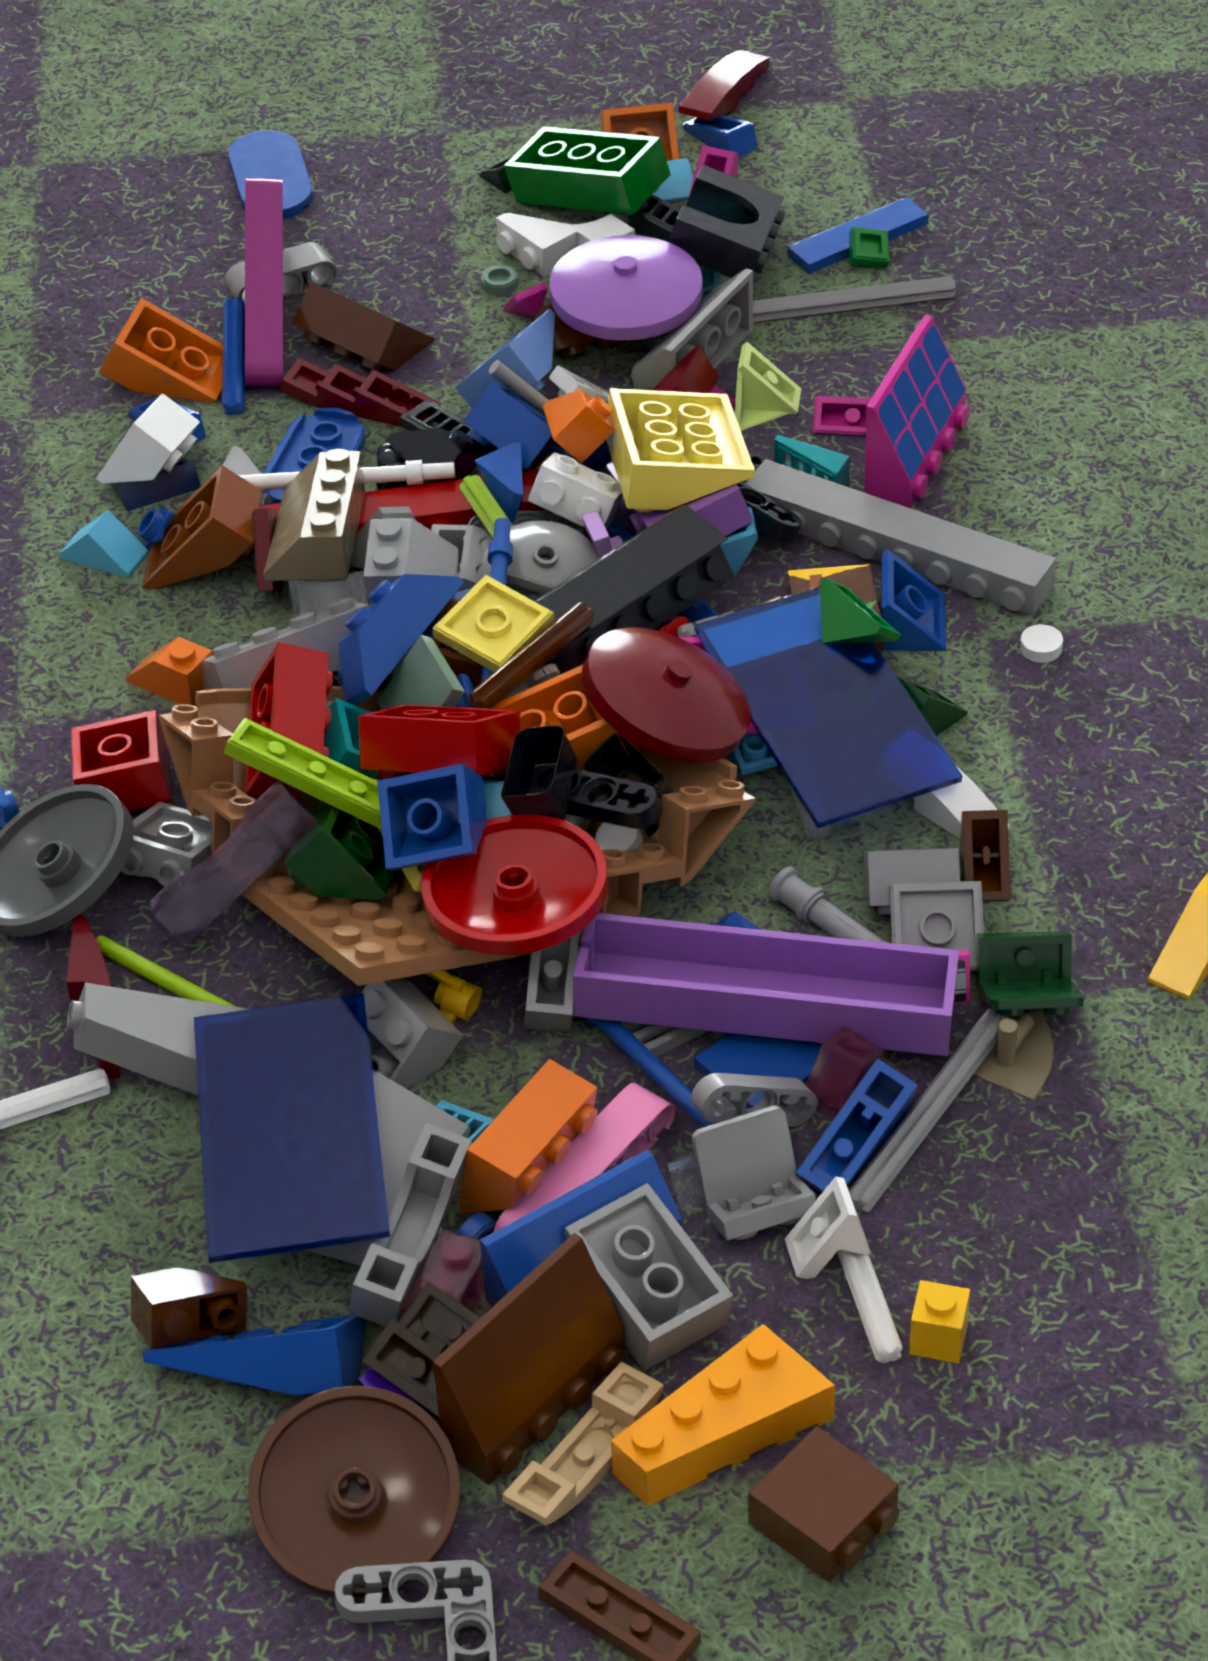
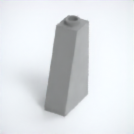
M91 983L84 984L79 1001H71L67 1015V1028L74 1029V1049L208 1100L205 1028L250 1022V1009Z

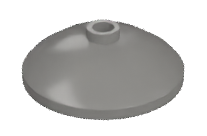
M528 521L511 527L510 542L513 544L514 549L513 561L508 566V572L558 586L600 558L593 543L582 533L567 525L552 521ZM488 547L482 560L481 579L485 575L490 577L491 565L487 560ZM540 557H547L550 560H543Z

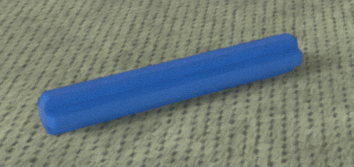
M237 297L234 300L227 299L223 304L222 406L227 415H239L245 410V307L243 306V300Z

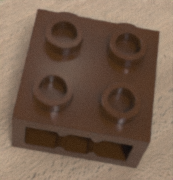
M816 1426L748 1492V1523L830 1583L843 1569L850 1570L859 1562L864 1554L866 1545L877 1534L883 1536L892 1529L900 1513L898 1509L899 1484Z

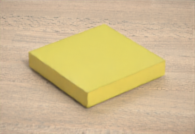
M485 575L432 628L433 638L495 672L554 622V612Z

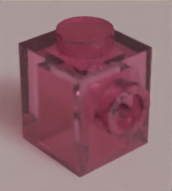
M844 1027L823 1042L806 1086L815 1095L819 1096L823 1103L841 1110L877 1058L882 1059L885 1050L849 1028Z

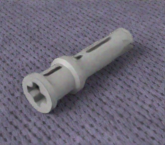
M789 866L782 869L772 880L768 889V898L775 904L782 902L796 913V919L801 923H807L808 925L814 923L835 938L888 943L830 902L827 891L820 886L812 887L800 878L799 871L794 867Z

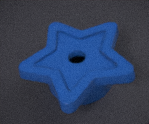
M165 506L160 511L155 508L150 509L138 526L137 535L144 539L143 545L147 549L154 543L162 541L166 527L174 518L175 514L172 511L168 512V508Z

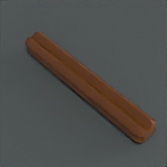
M578 602L474 688L469 693V706L471 708H493L590 626L593 622V610L588 608L583 602Z

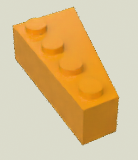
M762 1324L611 1440L613 1475L649 1506L707 1479L708 1474L729 1464L733 1467L750 1459L751 1454L774 1443L780 1445L795 1438L796 1433L815 1424L820 1426L833 1420L835 1385L767 1326Z

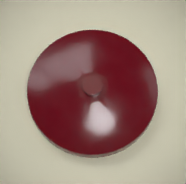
M635 627L612 630L603 634L594 642L583 663V686L596 711L624 737L658 755L687 762L719 760L737 749L750 726L751 710L742 687L733 675L707 652L674 635L653 629Z

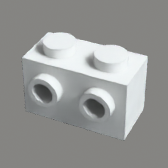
M554 452L541 465L527 501L583 527L585 526L582 516L597 511L605 528H607L614 520L623 494L619 482L610 475L592 470L579 464L569 456Z

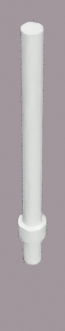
M422 460L406 461V465L362 468L364 484L407 481V485L424 484V480L455 478L454 462L422 464ZM300 472L238 476L260 490L285 489Z

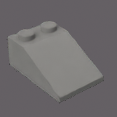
M648 1183L565 1227L564 1234L567 1239L573 1233H576L583 1239L624 1326L625 1347L644 1372L727 1325L733 1294Z

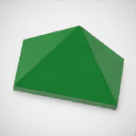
M828 578L822 580L820 583L822 643L896 642L901 634L846 585Z

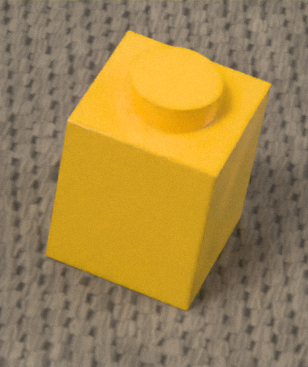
M920 1280L911 1318L910 1355L960 1363L968 1326L970 1289Z

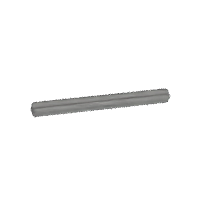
M946 276L753 300V323L948 299L955 297L956 288L953 277Z
M991 1008L984 1012L850 1188L849 1193L855 1209L865 1214L873 1208L998 1042L999 1023L1003 1019H1008V1016L999 1015L996 1009Z

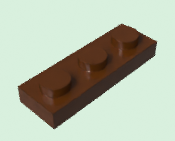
M570 1550L538 1586L539 1598L636 1661H686L701 1643L700 1630L573 1550Z

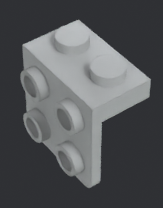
M776 1105L697 1129L693 1133L692 1143L706 1213L710 1222L727 1241L731 1239H748L756 1235L759 1230L775 1225L795 1224L799 1222L816 1201L815 1193L796 1176L797 1169L787 1116L781 1107Z

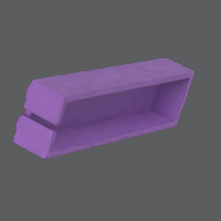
M598 913L584 928L581 947L573 975L574 1016L948 1056L959 950Z

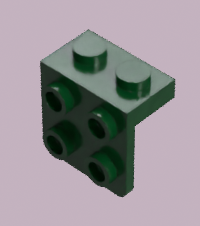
M1069 931L976 934V988L991 1009H996L997 1014L1003 1016H1019L1025 1014V1009L1043 1008V1012L1048 1014L1062 1015L1071 1013L1072 1007H1082L1084 1005V996L1071 980L1072 935Z

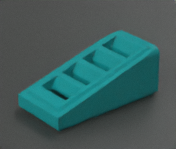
M781 435L775 437L774 462L848 487L850 456ZM786 453L791 456V461L786 460Z

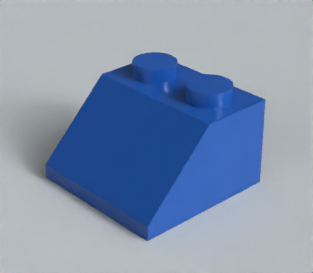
M491 383L464 419V422L472 428L468 434L485 447H488L490 443L497 448H502L512 442L521 443L522 467L526 470H534L557 445V442L552 438L546 417L509 388L500 384Z
M462 763L377 781L386 870L393 871L476 854L487 822L483 778L481 775Z

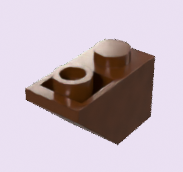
M180 1267L131 1276V1321L151 1349L246 1330L247 1285L243 1281Z

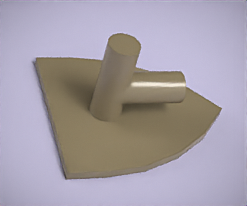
M1028 1012L1019 1016H1009L1008 1019L1001 1020L998 1028V1042L973 1075L1034 1100L1044 1086L1052 1069L1054 1052L1051 1032L1041 1012Z

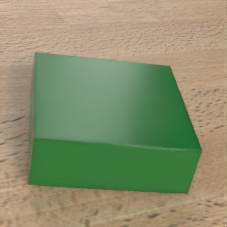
M852 227L849 233L850 265L871 268L887 267L889 263L888 231Z

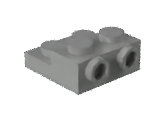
M159 801L133 820V841L127 860L121 869L124 874L151 877L157 879L164 887L190 890L212 873L214 857L211 852L212 821L204 815L192 817L189 810Z

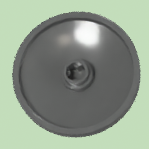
M93 784L73 785L56 790L28 805L0 830V933L15 937H25L53 930L84 912L113 883L129 855L134 830L130 812L112 791Z

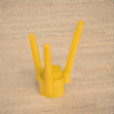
M444 970L426 973L425 975L440 983L434 997L435 1004L440 1005V1012L452 1024H454L457 1018L468 1021L480 1004L482 996L481 987L453 976Z

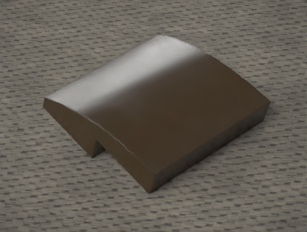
M428 1281L399 1323L391 1319L362 1361L439 1417L433 1361L473 1326L480 1317Z

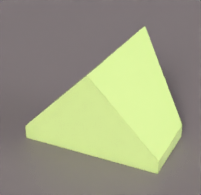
M746 342L742 345L737 369L735 417L740 431L787 414L798 413L802 389L751 344Z

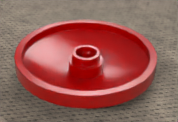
M519 814L488 819L475 855L427 864L422 876L421 889L429 921L450 942L468 950L485 954L516 955L552 947L584 929L596 917L605 902L608 892V874L603 851L586 831L558 818Z

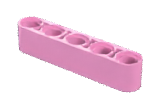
M636 1083L627 1085L597 1115L591 1128L584 1135L580 1133L571 1142L570 1148L563 1160L558 1165L553 1163L549 1165L544 1171L542 1181L535 1192L530 1196L524 1194L511 1209H505L496 1222L493 1232L641 1152L649 1150L659 1140L656 1136L663 1128L668 1130L672 1126L676 1115L675 1105Z

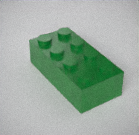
M542 127L504 165L517 203L555 206L562 209L590 210L591 212L619 213L620 215H633L637 212L640 206L671 175L660 137Z

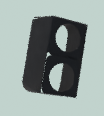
M561 726L526 728L515 736L501 791V798L512 815L533 814L561 820L565 819L578 760ZM556 767L552 785L547 790L542 789L538 784L540 775L545 770Z
M616 733L593 752L583 764V771L616 778L636 775L641 778L642 783L652 787L657 784L660 787H655L654 789L660 802L662 794L674 793L665 775L621 735H619L620 741ZM611 793L603 794L607 799L612 796ZM659 820L641 830L648 837H651L659 829Z

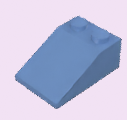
M551 308L497 349L455 386L472 409L491 383L505 386L489 373L490 366L496 360L502 362L537 391L545 386L541 379L552 369L555 313Z

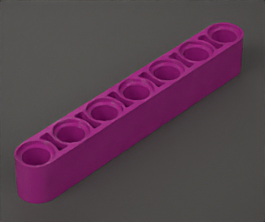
M245 178V387L280 388L283 380L282 179Z

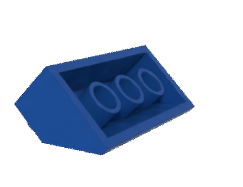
M648 1149L480 1239L485 1298L492 1307L496 1305L567 1240L564 1234L565 1227L647 1183L682 1227V1217L651 1152Z

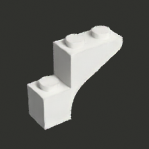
M505 213L496 217V242L500 250L505 254L510 253L519 259L527 269H533L544 277L552 273L555 265L565 254L582 244L605 237L635 235V229L612 214L584 224H565L513 213Z

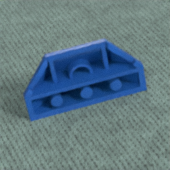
M404 574L392 583L385 579L372 591L368 598L373 603L367 610L363 607L360 608L346 622L345 626L349 631L338 643L337 674L345 702L357 705L376 691L413 646L419 635H422L464 584L458 576Z

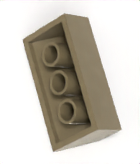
M332 449L328 452H320L285 487L263 573L264 581L347 579L365 496L360 451Z

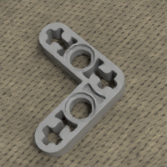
M450 1560L359 1566L346 1570L337 1579L334 1590L337 1611L344 1619L355 1623L444 1618L447 1661H497L491 1578L488 1570L482 1564L474 1560ZM443 1579L444 1599L437 1600L436 1580ZM462 1579H471V1584L474 1587L473 1596H462L460 1589ZM418 1580L426 1585L428 1594L421 1601L411 1603L403 1600L398 1595V1589L406 1581ZM382 1583H389L390 1603H383ZM364 1586V1591L367 1594L365 1596V1603H354V1598L351 1596L353 1594V1587ZM464 1627H477L485 1634L486 1640L479 1648L472 1650L464 1649L455 1641L457 1632Z

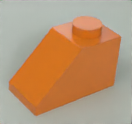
M582 389L548 400L543 405L553 440L581 464L615 431L610 416L613 411L609 405L597 395L591 398Z
M177 637L151 653L126 677V682L179 705L189 704L196 706V691L204 690L202 660L213 656V651L184 638Z

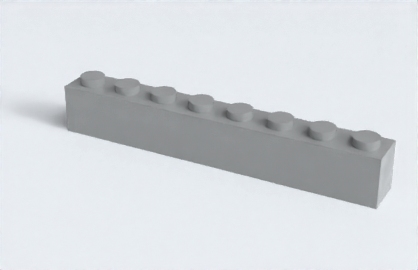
M767 459L756 469L754 477L745 482L746 485L799 516L802 520V525L798 532L800 535L820 541L825 546L837 547L857 554L862 559H871L882 563V553L888 549L921 576L929 579L934 584L946 585L966 592L971 597L983 598L998 603L1011 611H1021L1033 616L1054 588L1055 557Z

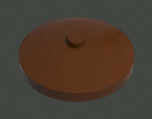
M344 1386L325 1390L307 1397L286 1411L273 1424L255 1454L249 1477L248 1499L256 1534L274 1564L300 1585L321 1594L335 1596L334 1590L337 1579L350 1568L434 1562L447 1544L456 1524L460 1504V1477L455 1454L448 1438L437 1422L423 1408L413 1401L389 1390L369 1386ZM411 1580L404 1582L401 1586L410 1582ZM382 1583V1593L388 1592L389 1583ZM364 1586L353 1587V1594L351 1596L365 1597L367 1595L364 1591Z

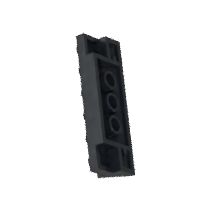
M681 505L536 599L534 602L554 612V621L578 602H583L594 612L592 624L542 666L556 664L560 675L583 665L592 645L603 634L616 629L632 627L656 630L733 579L734 574L720 545L728 539L688 505Z

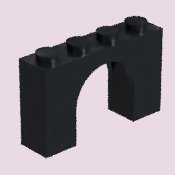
M702 165L695 179L687 204L682 206L676 218L668 242L686 251L698 265L731 278L746 268L761 274L786 211L780 209L784 196Z

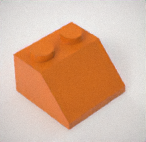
M673 103L614 108L601 111L599 118L601 132L660 137L666 160L679 159Z

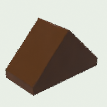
M1008 810L962 811L959 850L962 880L981 881L982 900H1010Z

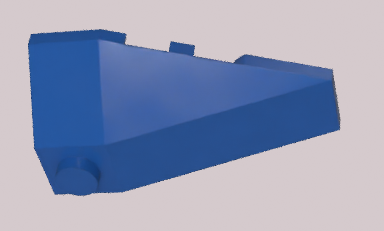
M352 1314L300 1321V1325L282 1329V1334H275V1330L269 1326L234 1335V1340H228L227 1335L222 1334L153 1349L150 1348L142 1352L143 1360L145 1363L291 1395L311 1393L314 1395L332 1388L351 1386L358 1382L366 1319Z

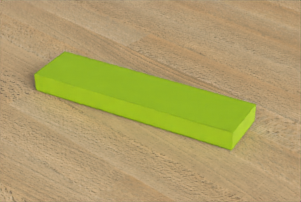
M247 718L242 720L227 741L224 754L382 830L378 783L376 780Z

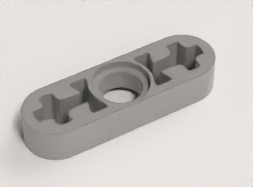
M712 1073L703 1077L695 1085L691 1096L693 1105L708 1121L713 1123H719L776 1105L785 1111L788 1127H796L804 1124L813 1116L818 1103L816 1095L798 1078ZM764 1092L762 1100L756 1106L746 1109L748 1100L754 1094ZM724 1093L730 1101L725 1096H722V1094Z

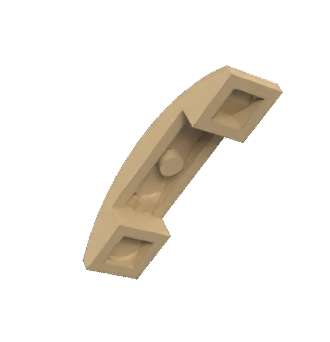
M620 1362L592 1393L591 1409L542 1464L533 1460L502 1494V1501L544 1525H548L564 1516L594 1489L612 1466L611 1440L655 1407L663 1392L664 1384Z

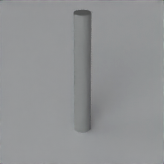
M499 360L493 362L489 368V373L546 417L543 405L549 399Z

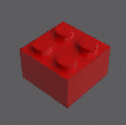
M156 710L71 728L74 785L93 784L105 787L120 799L128 811L151 808L159 801L164 803L172 802L168 748Z

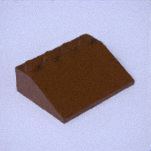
M573 1233L433 1361L440 1427L451 1444L456 1461L487 1485L501 1473L503 1475L511 1473L520 1463L523 1452L534 1441L542 1442L546 1440L554 1431L558 1419L570 1407L577 1409L582 1406L588 1399L592 1386L604 1375L608 1377L616 1366L625 1360L624 1326L583 1239L576 1233Z

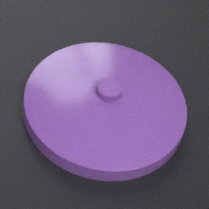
M611 236L582 244L565 254L552 270L549 282L552 307L563 322L579 332L608 340H639L667 333L685 323L696 312L702 299V273L692 256L672 243L646 236Z

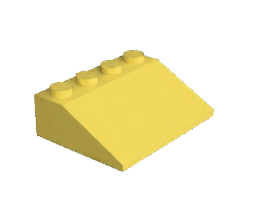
M610 388L608 405L613 411L610 416L615 431L606 440L626 508L639 512L669 510L754 477L755 469L727 394Z

